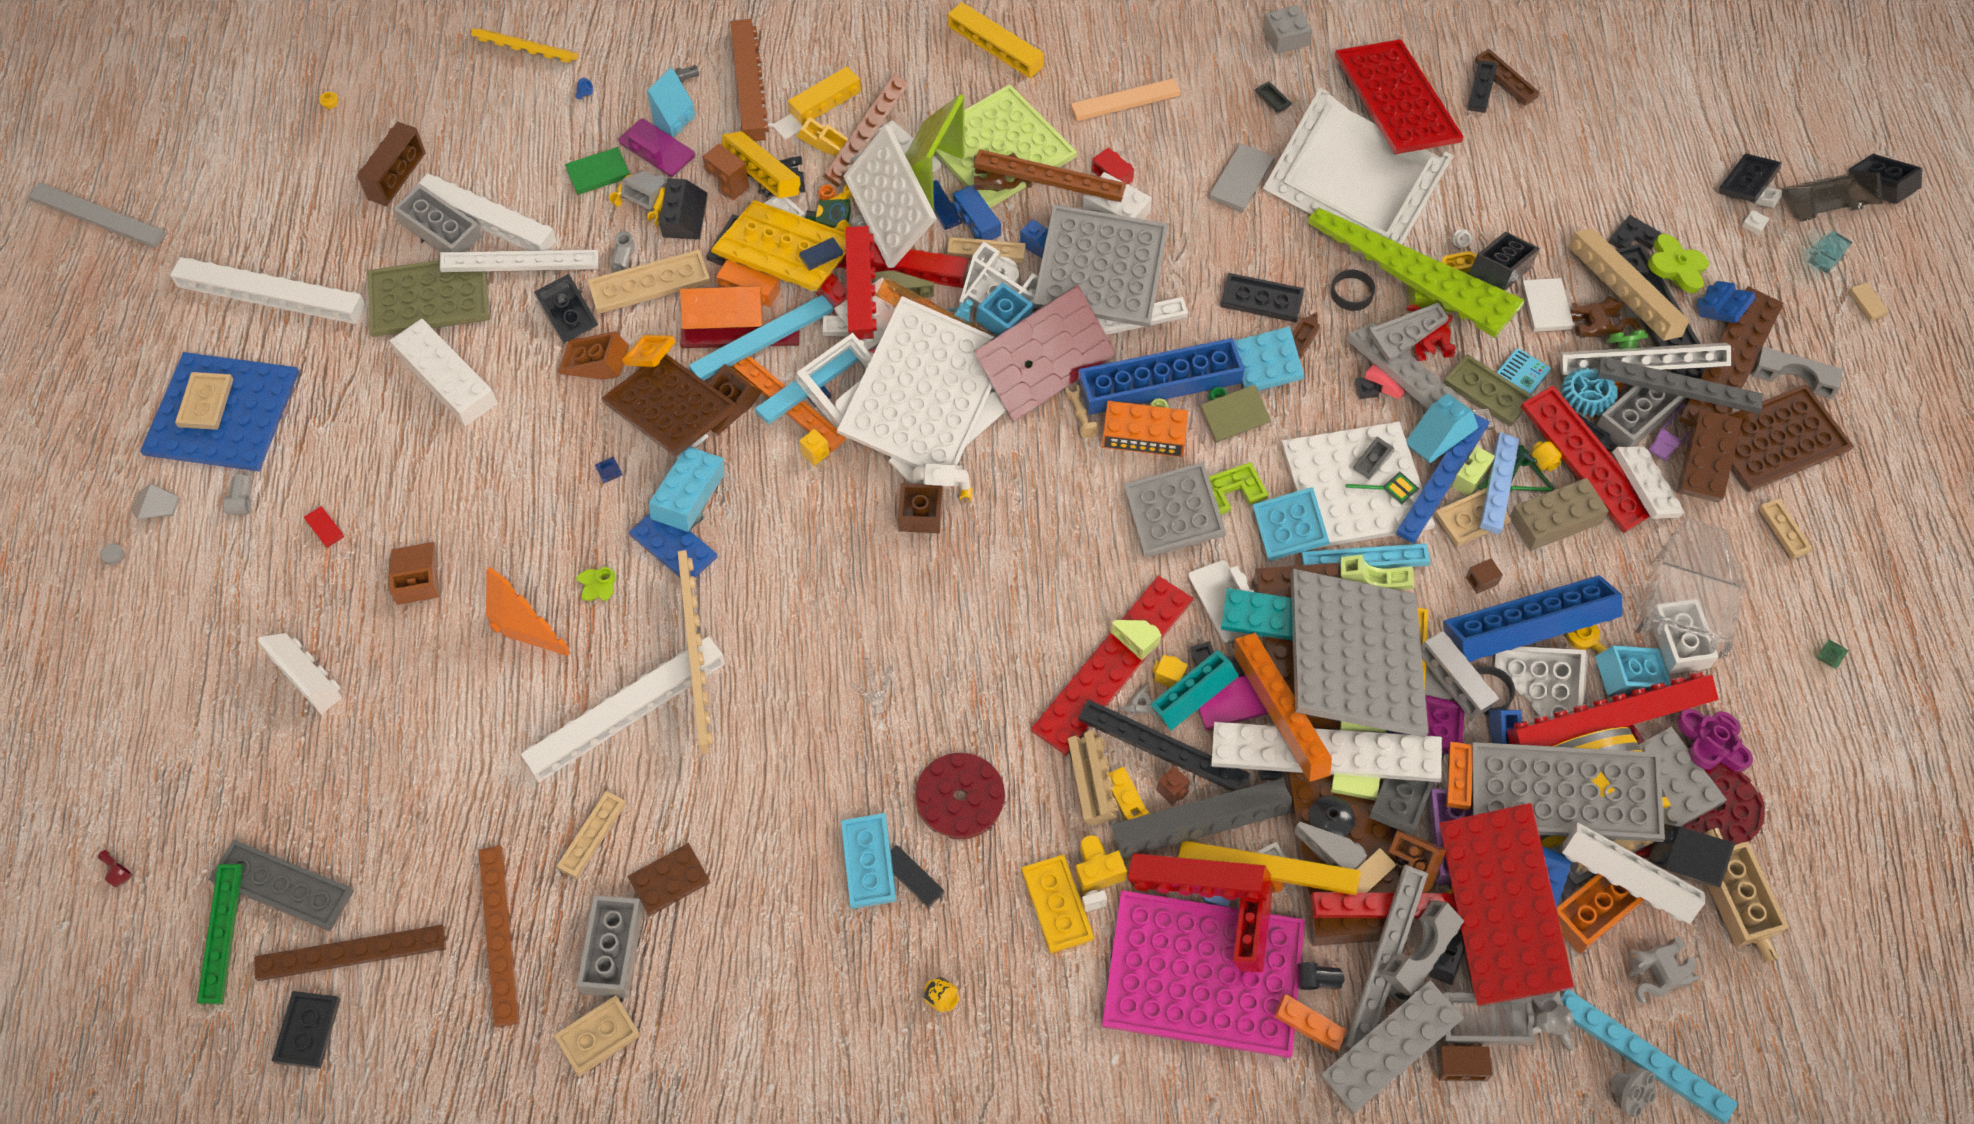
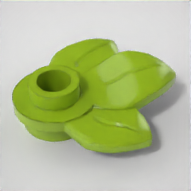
M602 567L598 570L588 569L580 573L576 580L585 585L581 595L582 600L592 601L599 597L602 601H607L614 593L615 572L608 567Z

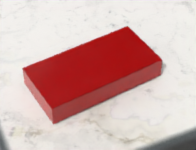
M322 506L304 516L305 521L326 548L345 537Z

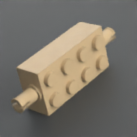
M1719 828L1705 833L1706 835L1723 839ZM1749 842L1736 844L1721 887L1708 885L1736 948L1751 943L1756 944L1766 964L1769 961L1773 962L1779 959L1770 939L1779 936L1789 927Z

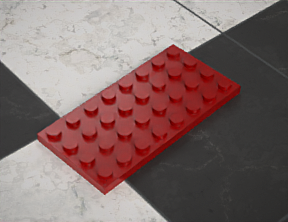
M1401 39L1336 50L1335 58L1395 155L1461 143L1464 136Z
M1532 803L1439 823L1444 849L1447 850L1446 858L1458 915L1464 920L1461 930L1477 1005L1485 1006L1575 989Z

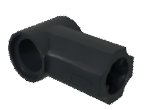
M1313 962L1297 964L1298 989L1316 990L1324 988L1338 990L1342 988L1345 978L1341 968L1318 966V963Z

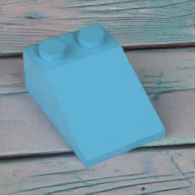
M669 68L647 90L654 125L674 138L688 122L693 120L695 111L693 102L674 69Z
M1447 393L1430 406L1406 442L1410 449L1431 463L1478 429V425L1473 411Z
M1611 646L1595 656L1608 696L1625 693L1627 696L1631 695V690L1645 688V690H1648L1655 683L1664 682L1665 685L1670 683V677L1660 649Z

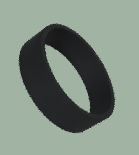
M1355 269L1345 270L1337 274L1331 287L1333 301L1339 307L1350 311H1358L1368 307L1375 293L1373 279L1365 272ZM1346 278L1358 279L1369 287L1371 296L1361 302H1350L1337 294L1335 285L1340 280Z
M1486 666L1476 669L1480 675L1490 674L1500 678L1509 689V702L1501 707L1490 708L1489 710L1508 709L1515 696V685L1511 677L1496 667ZM1489 710L1484 712L1483 714L1489 715Z

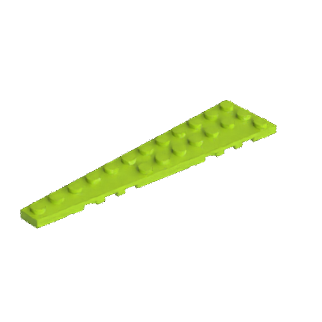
M1318 207L1309 216L1308 224L1331 236L1339 243L1348 244L1355 253L1357 251L1361 252L1368 261L1374 260L1379 263L1381 269L1420 293L1425 294L1428 298L1439 300L1446 309L1457 311L1462 319H1470L1475 323V327L1493 338L1498 336L1524 304V299L1324 209Z

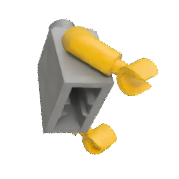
M648 171L627 175L617 188L618 191L609 195V200L616 207H620L623 203L621 196L649 210L654 209V211L647 214V219L650 224L651 220L655 218L654 224L657 226L660 222L658 214L662 211L666 178L662 174L656 176Z

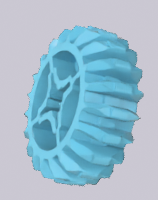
M1580 367L1576 371L1572 370L1565 377L1564 383L1561 386V395L1576 413H1582V417L1586 414H1589L1591 418L1594 414L1600 417L1602 413L1614 405L1617 399L1615 381L1597 377L1598 371H1596V367L1593 370H1590L1588 367L1584 368V370Z

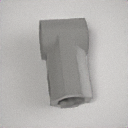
M621 231L615 236L616 244L610 268L616 272L628 268L630 257L635 251L632 236L627 231Z
M235 474L232 477L229 496L224 498V511L226 514L250 513L251 500L249 494L252 483L250 476Z

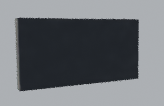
M1228 273L1220 307L1297 323L1305 288Z

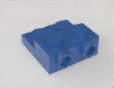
M1716 281L1713 285L1707 287L1704 297L1698 298L1696 306L1700 317L1737 323L1755 300V292L1737 290L1735 283Z

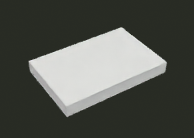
M1561 278L1523 280L1521 285L1533 332L1570 330L1573 328L1574 325Z

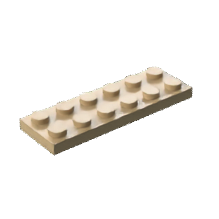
M700 249L587 280L597 314L677 293L683 288H695L711 283Z

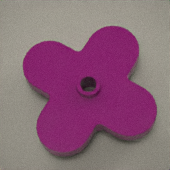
M1686 709L1678 716L1677 725L1679 729L1693 740V744L1689 748L1691 760L1697 766L1709 770L1713 769L1721 761L1730 769L1743 772L1753 763L1751 752L1742 744V738L1739 739L1740 724L1731 714L1719 711L1710 717V715L1704 716L1696 710Z

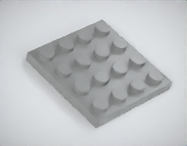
M1204 462L1124 484L1145 558L1226 536Z

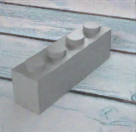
M1444 631L1429 638L1421 645L1422 660L1471 720L1488 711L1499 700L1495 692L1487 685L1481 675L1473 668Z

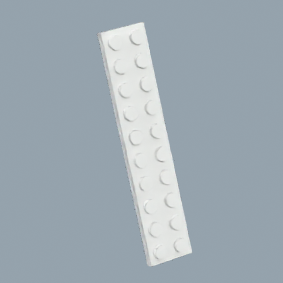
M1214 722L1212 766L1304 773L1276 726ZM1315 729L1332 757L1330 775L1344 774L1373 778L1441 782L1442 737Z

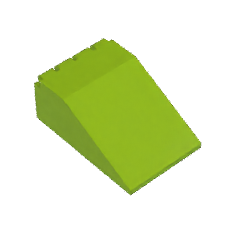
M961 94L923 121L905 154L933 212L932 157L936 149L963 159L965 156L964 95Z

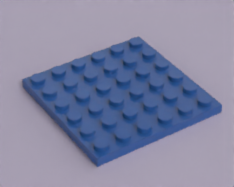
M183 352L140 452L143 456L260 472L299 374L298 368ZM191 372L230 374L233 377V383L218 430L178 427L175 423Z

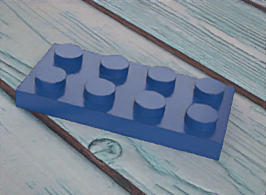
M650 513L629 531L630 536L679 578L678 551L686 550L688 558H692L694 570L690 571V575L694 576V578L718 558L717 553L690 530L687 532L650 519Z

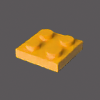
M643 335L622 361L625 366L655 367L660 363L664 355L670 351V348L676 341L673 335Z

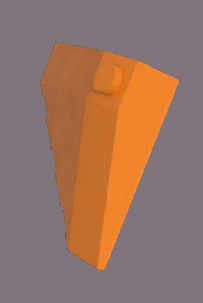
M489 566L486 569V617L489 621L488 626L497 634L500 632L506 637L568 656L570 651L564 640L560 637L557 639L556 634L551 630V626L541 616L537 617V614L530 608L531 605L521 594L517 596L516 591L510 586V582Z

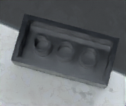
M1505 231L1477 254L1469 275L1505 291L1532 268L1540 248Z

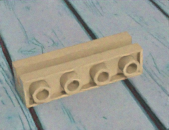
M1091 730L1084 733V738L1080 739L1077 736L1068 738L1083 818L1091 826H1096L1117 819L1116 811L1118 806L1115 798L1112 796L1111 790H1113L1114 786L1111 778L1108 776L1109 762L1104 756L1103 751L1105 749V742L1102 736Z

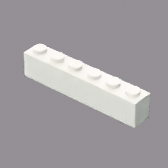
M1579 822L1576 823L1563 842L1562 853L1567 859L1583 864L1594 874H1601L1613 885H1620L1626 888L1633 896L1642 897L1649 901L1653 907L1657 909L1662 908L1678 921H1685L1690 924L1705 904V893Z

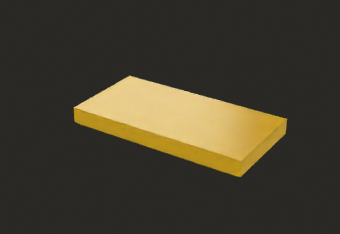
M1059 855L1021 867V872L1049 953L1052 954L1093 941L1094 936L1065 855Z

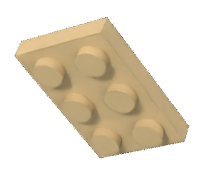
M191 372L176 418V425L184 428L218 430L233 383V377L230 374Z
M1487 488L1435 511L1434 516L1456 547L1490 532L1479 528ZM1507 512L1505 514L1504 525L1510 523L1511 518L1509 517Z
M616 995L554 1035L578 1077L641 1036Z

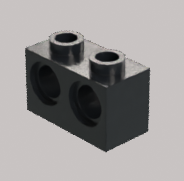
M1461 930L1451 939L1445 952L1440 955L1430 972V978L1453 985L1465 952Z

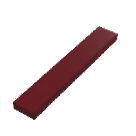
M762 326L681 328L680 345L681 348H722ZM800 330L770 346H799Z

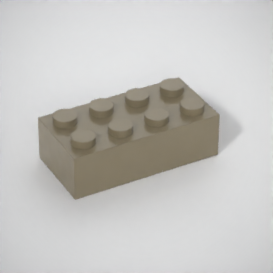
M1585 478L1515 505L1509 517L1529 551L1602 524L1609 510L1589 480Z

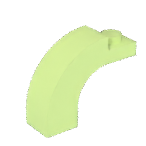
M1363 555L1341 557L1342 579L1395 590L1414 589V570L1412 566L1381 569L1368 565Z

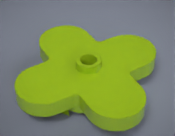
M1660 234L1654 241V248L1657 253H1654L1648 260L1650 270L1664 280L1669 278L1675 281L1673 285L1680 286L1688 293H1697L1704 285L1700 274L1704 273L1709 267L1707 257L1694 249L1684 250L1678 240L1669 234Z

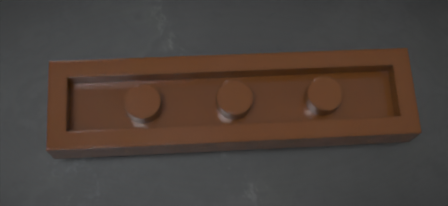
M1487 49L1476 56L1474 61L1476 64L1479 61L1497 63L1494 79L1523 105H1527L1538 98L1540 92L1493 51Z

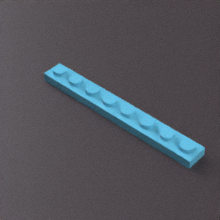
M1564 991L1561 1000L1563 1005L1571 1010L1575 1025L1640 1069L1644 1068L1654 1073L1655 1079L1720 1123L1726 1124L1738 1104L1736 1101L1572 991Z

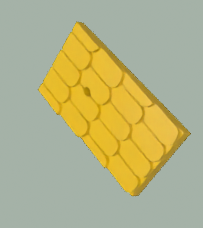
M753 200L712 247L711 252L732 262H739L757 271L768 273L788 283L792 282L810 291H817L845 257L846 236L845 232Z

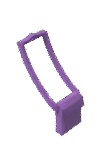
M1683 404L1659 431L1656 440L1648 450L1664 461H1667L1675 448L1677 449L1690 435L1689 431L1680 440L1665 430L1682 407H1686Z

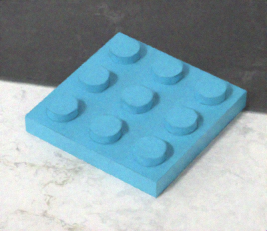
M1290 326L1234 341L1245 369L1242 381L1244 388L1256 385L1257 390L1260 391L1305 379Z
M1313 487L1253 504L1269 561L1330 544Z

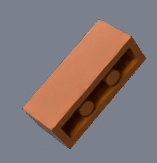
M726 260L716 276L718 287L762 286L763 305L771 307L780 292L779 278Z

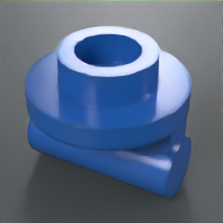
M581 78L577 82L575 97L582 99L583 96H589L593 93V85L586 78Z

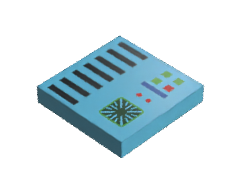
M1516 348L1497 373L1532 395L1548 375L1551 368Z

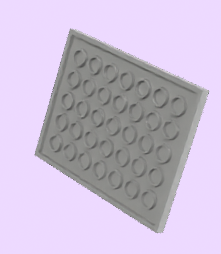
M1293 569L1291 572L1295 712L1426 737L1428 734L1416 594Z

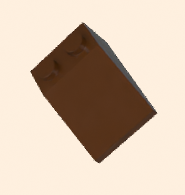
M726 364L721 367L709 385L735 402L738 409L711 430L719 435L750 409L763 392L742 374Z

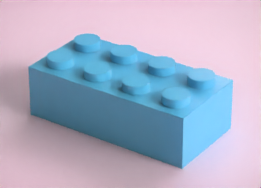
M692 447L684 450L649 501L650 519L688 532L725 475L724 458Z

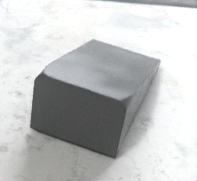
M1377 436L1352 469L1370 480L1392 455L1394 447Z

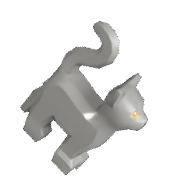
M1680 936L1671 939L1668 945L1656 946L1649 951L1632 949L1629 952V964L1632 971L1628 976L1634 977L1650 967L1660 985L1659 987L1650 983H1640L1637 985L1635 996L1640 1003H1646L1644 992L1663 996L1675 988L1686 987L1700 979L1699 975L1693 973L1698 965L1693 957L1685 959L1683 965H1679L1674 958V955L1685 946Z

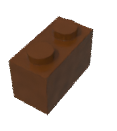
M1451 1042L1444 1043L1436 1052L1439 1081L1487 1082L1492 1077L1489 1047L1482 1046L1480 1043L1458 1046L1457 1043Z

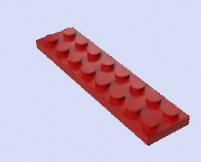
M1554 385L1522 403L1520 408L1546 440L1552 442L1562 454L1561 458L1578 479L1583 480L1587 478L1609 510L1607 514L1623 534L1651 517L1621 466Z

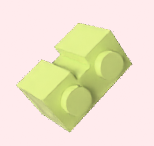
M1477 446L1468 458L1467 463L1462 466L1456 475L1452 488L1466 496L1472 495L1489 471L1495 456Z

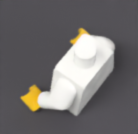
M923 463V467L918 466L913 470L911 484L960 486L959 499L962 501L963 497H967L971 501L973 489L970 487L969 474L966 470L962 469V465Z

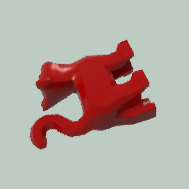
M1414 304L1406 307V311L1412 312L1421 309L1418 305ZM1447 314L1449 318L1445 324L1414 345V354L1417 361H1426V354L1424 352L1436 355V346L1440 347L1444 358L1454 357L1456 347L1450 343L1451 330L1449 323L1453 319L1451 314Z

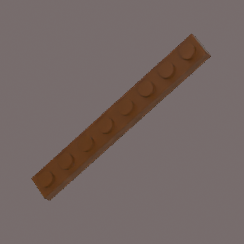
M442 924L255 956V979L263 981L446 950L445 927Z

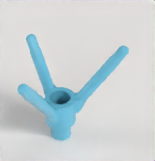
M967 299L960 306L947 309V312H955L950 318L955 319L958 317L959 319H965L966 325L970 326L969 312L973 302Z

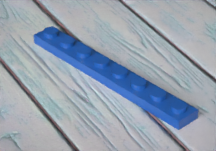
M1474 414L1478 429L1446 452L1399 526L1396 535L1415 544L1453 484L1456 475L1485 433L1490 421Z

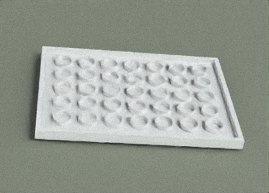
M902 296L837 429V433L915 468L918 466L923 467V463L958 465L993 387L974 350L993 339L994 336Z

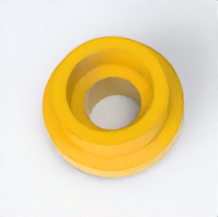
M331 91L325 92L319 97V102L326 109H332L338 104V96Z

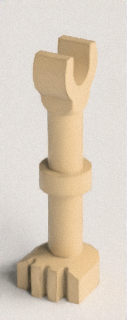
M1076 385V392H1070L1069 388L1066 387L1065 395L1073 402L1075 415L1079 418L1082 425L1079 429L1083 438L1097 436V433H1099L1098 425L1095 421L1089 423L1086 416L1087 410L1081 403L1080 386Z

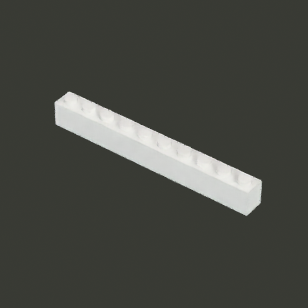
M180 257L170 275L179 288L356 325L366 308L362 296L356 292L341 291L337 288L331 289L318 284H307L302 281L288 280L284 277L269 276L265 273H254L246 269L240 270L230 266H220L211 262L197 261L193 258Z
M709 636L702 639V646H699V652H703L704 665H701V672L705 671L706 676L724 666L725 660L723 654ZM688 649L679 652L670 661L661 663L651 673L642 675L632 685L623 687L616 695L604 699L595 708L586 710L581 717L567 722L557 732L548 734L541 742L526 748L521 756L538 783L692 686Z

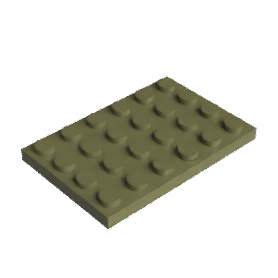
M440 260L368 270L369 325L372 337L401 333L420 319H423L431 328L490 320L487 271L441 272Z

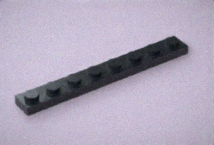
M1089 699L1079 716L1078 721L1232 792L1244 789L1250 773L1240 768L1212 766L1211 755Z

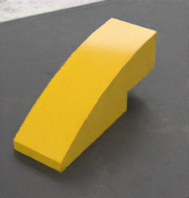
M810 116L796 135L809 145L833 156L838 155L848 140L847 137L827 124L824 127Z

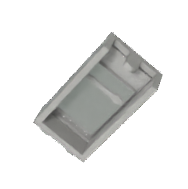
M1444 992V996L1464 1017L1463 1020L1442 1037L1445 1038V1043L1534 1046L1532 997L1478 1006L1475 993Z

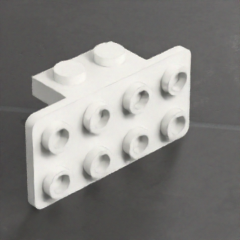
M1224 560L1190 572L1188 578L1222 642L1230 643L1235 641L1236 638L1249 635L1221 630L1226 589L1254 592L1249 589L1245 574L1240 572L1237 566L1230 568Z

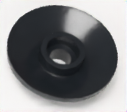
M1326 796L1318 799L1312 805L1309 812V822L1311 826L1346 837L1354 827L1355 815L1351 806L1343 799L1335 796ZM1334 812L1337 814V817L1333 818L1329 813Z

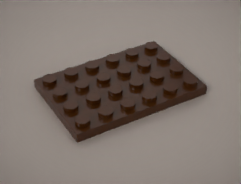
M667 354L664 355L657 366L641 367L602 397L605 405L674 457H677L738 409L735 402Z
M1807 384L1762 401V410L1759 414L1740 410L1729 415L1742 419L1731 469L1748 492L1851 451L1854 447Z

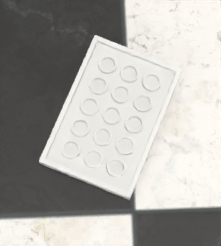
M884 126L844 174V178L867 226H869L870 232L874 233V240L887 267L894 268L937 218L891 126Z

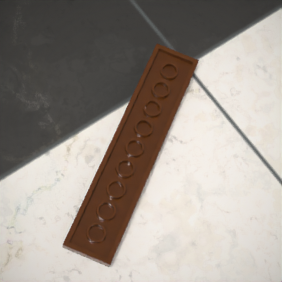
M1747 286L1745 291L1755 292V300L1737 323L1728 322L1718 342L1731 345V366L1706 367L1700 379L1742 389L1784 303ZM1690 398L1679 422L1692 427L1694 414L1699 410L1729 416L1732 408Z

